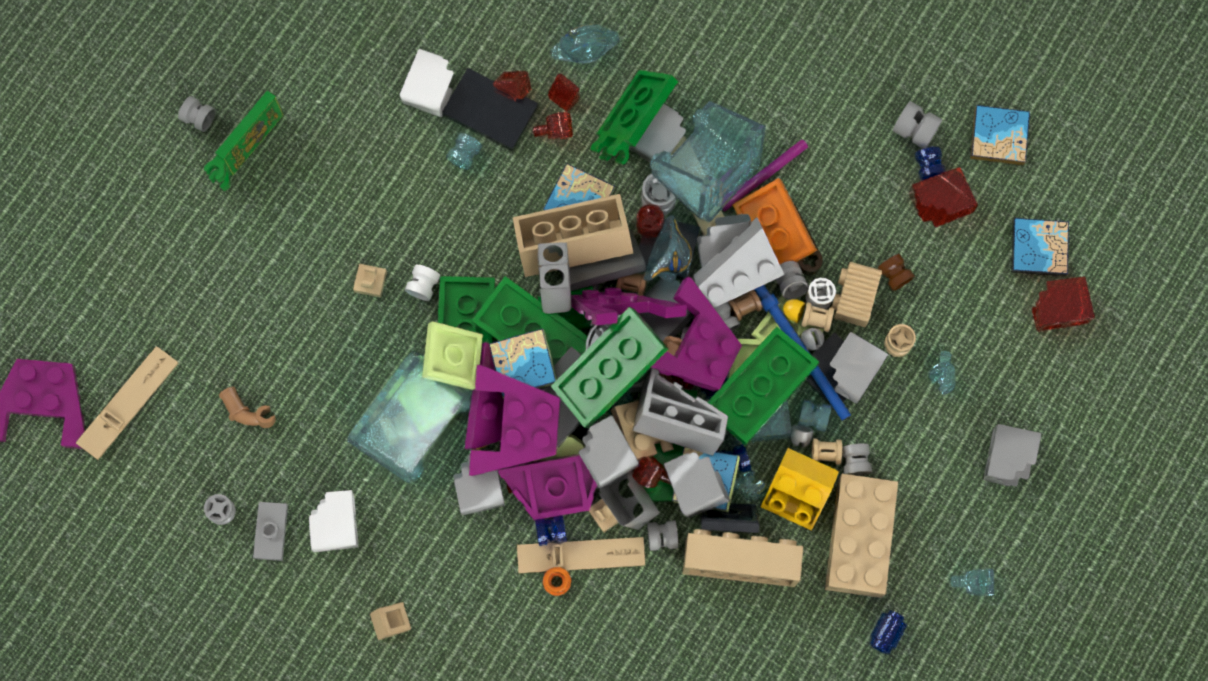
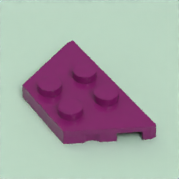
M482 343L480 365L495 370L489 343ZM472 390L464 449H477L501 441L504 398H502L501 392Z
M579 454L498 469L500 477L506 481L513 494L522 502L533 520L590 510L597 484Z

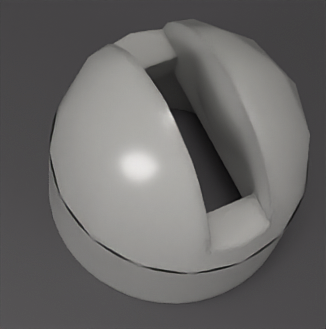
M809 328L802 333L801 340L808 350H816L823 345L824 334L817 328ZM811 332L815 333L818 342L817 345L815 344V340Z
M792 425L790 440L795 446H798L799 442H801V446L806 447L812 440L814 430L804 425Z

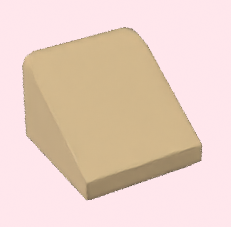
M403 602L378 608L370 614L378 640L411 630Z

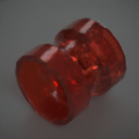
M648 204L639 209L636 227L641 236L654 238L662 232L664 215L658 206Z

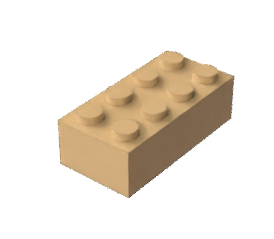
M620 194L513 217L525 277L539 275L538 244L567 242L570 267L633 254L629 228ZM545 249L543 252L544 258L550 262H556L562 258V256H558L557 252L549 253V249ZM551 269L547 272L556 271L558 269Z
M841 474L839 477L825 590L878 598L886 594L898 489L897 481Z
M700 529L694 530V534L688 533L682 572L684 575L795 587L800 581L803 546H797V541L780 539L779 543L768 542V538L761 536H751V540L739 539L740 535L735 533H723L722 537L711 536V531Z

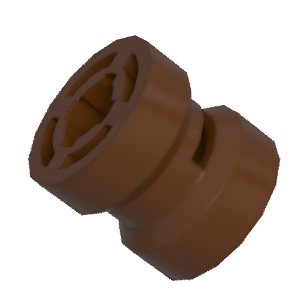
M900 253L892 256L877 268L882 270V276H886L887 279L889 278L888 285L892 291L900 289L915 278L911 269H905V260Z

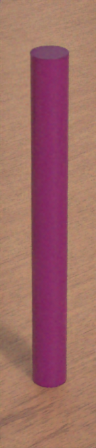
M801 139L719 202L718 205L721 210L727 211L733 206L732 204L744 198L808 148L807 143Z

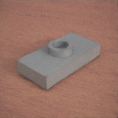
M259 502L253 553L254 559L283 561L288 504Z

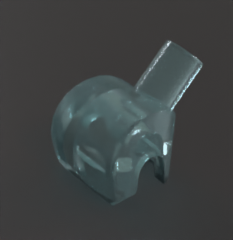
M948 351L941 352L939 364L928 372L931 382H938L940 386L938 390L942 395L950 393L956 385L955 368L950 363L952 354Z
M752 470L745 473L740 479H735L733 490H739L741 496L749 501L758 500L766 491V484L762 480L756 484L751 483L755 479V472Z
M992 568L966 571V576H951V587H966V592L971 595L991 596L994 594V570Z

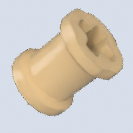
M807 302L801 326H816L824 328L825 332H829L834 308L827 310L814 307L811 303Z
M813 438L811 458L816 461H830L840 465L842 460V440L820 442L818 439Z

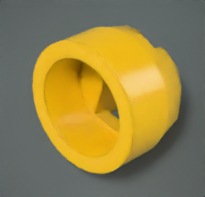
M798 299L786 301L783 306L785 317L798 323L803 315L806 303Z

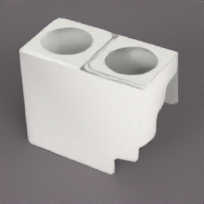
M418 49L410 72L400 92L403 104L442 117V111L452 93V89L448 88L454 73L446 68L448 60L443 59L442 56Z
M353 491L326 492L325 499L320 500V504L317 506L318 510H312L309 516L312 551L322 552L358 548Z

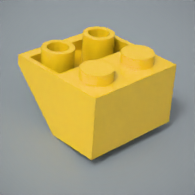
M787 448L761 507L812 531L832 491L839 471Z

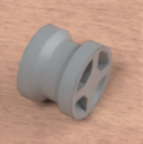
M215 494L206 500L204 513L213 523L225 525L234 519L236 508L234 503L226 496Z

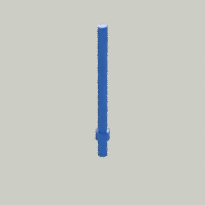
M765 285L754 289L761 299V305L765 312H769L779 328L810 354L778 305L780 303L775 295H771ZM817 366L811 373L812 377L842 421L851 416L850 412L820 367Z

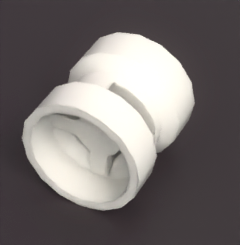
M415 265L412 271L413 280L407 283L405 291L418 299L430 301L433 295L432 287L438 283L440 274L426 266Z
M818 278L812 281L806 293V303L809 302L812 306L818 308H829L836 294L834 284L826 278Z

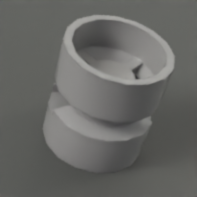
M909 101L892 131L904 138L912 137V143L925 150L943 119L931 112L924 114L922 107Z
M654 172L646 177L642 186L641 202L647 213L661 217L666 216L674 209L678 191L675 179L665 172Z

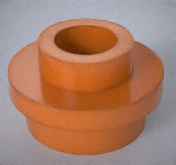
M554 567L545 573L543 586L549 594L560 596L569 590L571 577L565 569ZM560 577L563 581L562 585L559 587L553 586L551 583L552 579Z

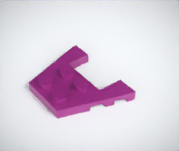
M688 276L683 279L673 299L678 303L687 305V310L694 314L695 318L675 355L673 356L666 351L651 368L659 370L661 374L667 376L674 375L683 378L684 382L715 392L721 388L742 345L695 282Z
M605 288V292L601 293L596 290H583L580 295H571V307L580 314L585 312V318L592 320L594 325L617 323L618 315H622L629 307L635 309L637 313L649 312L664 318L686 316L687 305L639 296L634 293H624L620 288Z
M16 359L0 390V442H6L10 414L65 418L61 446L82 449L76 442L85 432V421L81 411V399L75 366L73 364Z
M477 365L475 390L504 392V408L500 451L472 449L470 452L469 476L557 455L561 398L484 365Z

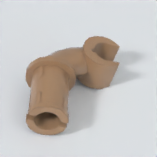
M235 387L226 388L219 394L220 399H222L230 414L228 417L230 421H237L250 426L259 425L262 428H270L274 425L276 421L275 415L268 419L263 418L264 414L271 412L270 406L264 405L259 407L256 412H249V407L244 406Z

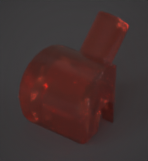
M559 112L547 116L546 125L533 127L534 136L547 135L548 139L571 138L573 130L570 113Z
M647 456L642 457L633 473V479L638 484L647 488H655L659 481L672 485L665 466L653 456L651 458Z

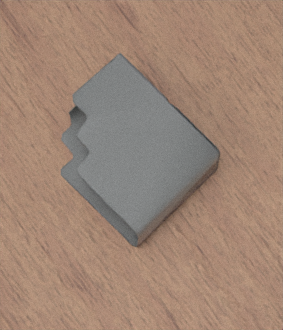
M663 104L636 146H630L629 149L661 171H664L668 166L667 158L686 132L680 126L683 117L677 111Z
M748 214L716 218V226L708 227L707 235L697 238L699 260L702 267L718 252L721 253L732 243L731 240L737 235L740 236L751 226V218Z
M567 242L538 244L537 259L542 311L546 314L567 312L571 310V283ZM545 249H549V253L557 252L558 256H562V258L556 262H550L544 258L543 252ZM551 269H558L563 272L564 281L560 285L551 286L545 282L544 276L546 272Z
M850 332L830 362V366L836 369L833 379L838 382L835 391L857 404L888 354Z
M613 416L591 426L588 430V435L582 439L585 448L579 450V455L599 488L637 468L639 465L635 454Z
M1001 424L996 425L992 432L983 480L1009 487L1010 485L1017 486L1019 478L1028 479L1031 464H1036L1041 433Z
M468 455V461L461 464L462 472L453 476L461 515L505 506L498 470L469 476L470 455Z
M696 452L686 453L664 464L681 511L685 516L691 518L730 502L719 472H714L709 457L699 459Z
M632 470L599 488L601 491L599 495L622 526L639 530L660 514ZM624 479H628L630 482L627 484L634 493V496L631 498H623L619 494V484ZM640 502L644 511L635 518L633 509Z

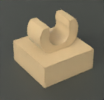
M359 264L353 288L354 293L381 298L387 270Z
M603 499L592 505L588 511L603 533L619 523Z

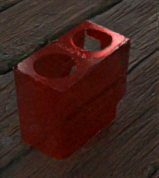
M961 167L912 184L909 191V196L917 215L921 217L923 222L931 220L935 227L970 215L978 206Z
M1085 276L1047 281V290L1039 292V300L1035 302L1036 307L1032 308L1037 332L1086 325L1095 318Z

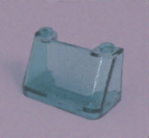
M711 101L702 109L696 111L693 117V124H695L694 132L672 155L665 150L659 154L656 153L650 163L652 175L692 213L706 222H710L757 170L762 157L766 126Z
M416 350L412 351L402 362L347 438V442L406 483H410L411 480L415 482L424 471L422 467L423 457L452 418L461 412L466 414L469 411L472 390L422 378L425 355Z

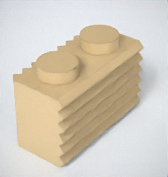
M853 262L849 263L847 269L842 268L838 284L843 285L841 293L835 294L831 306L835 310L834 319L866 327L870 319L882 270Z

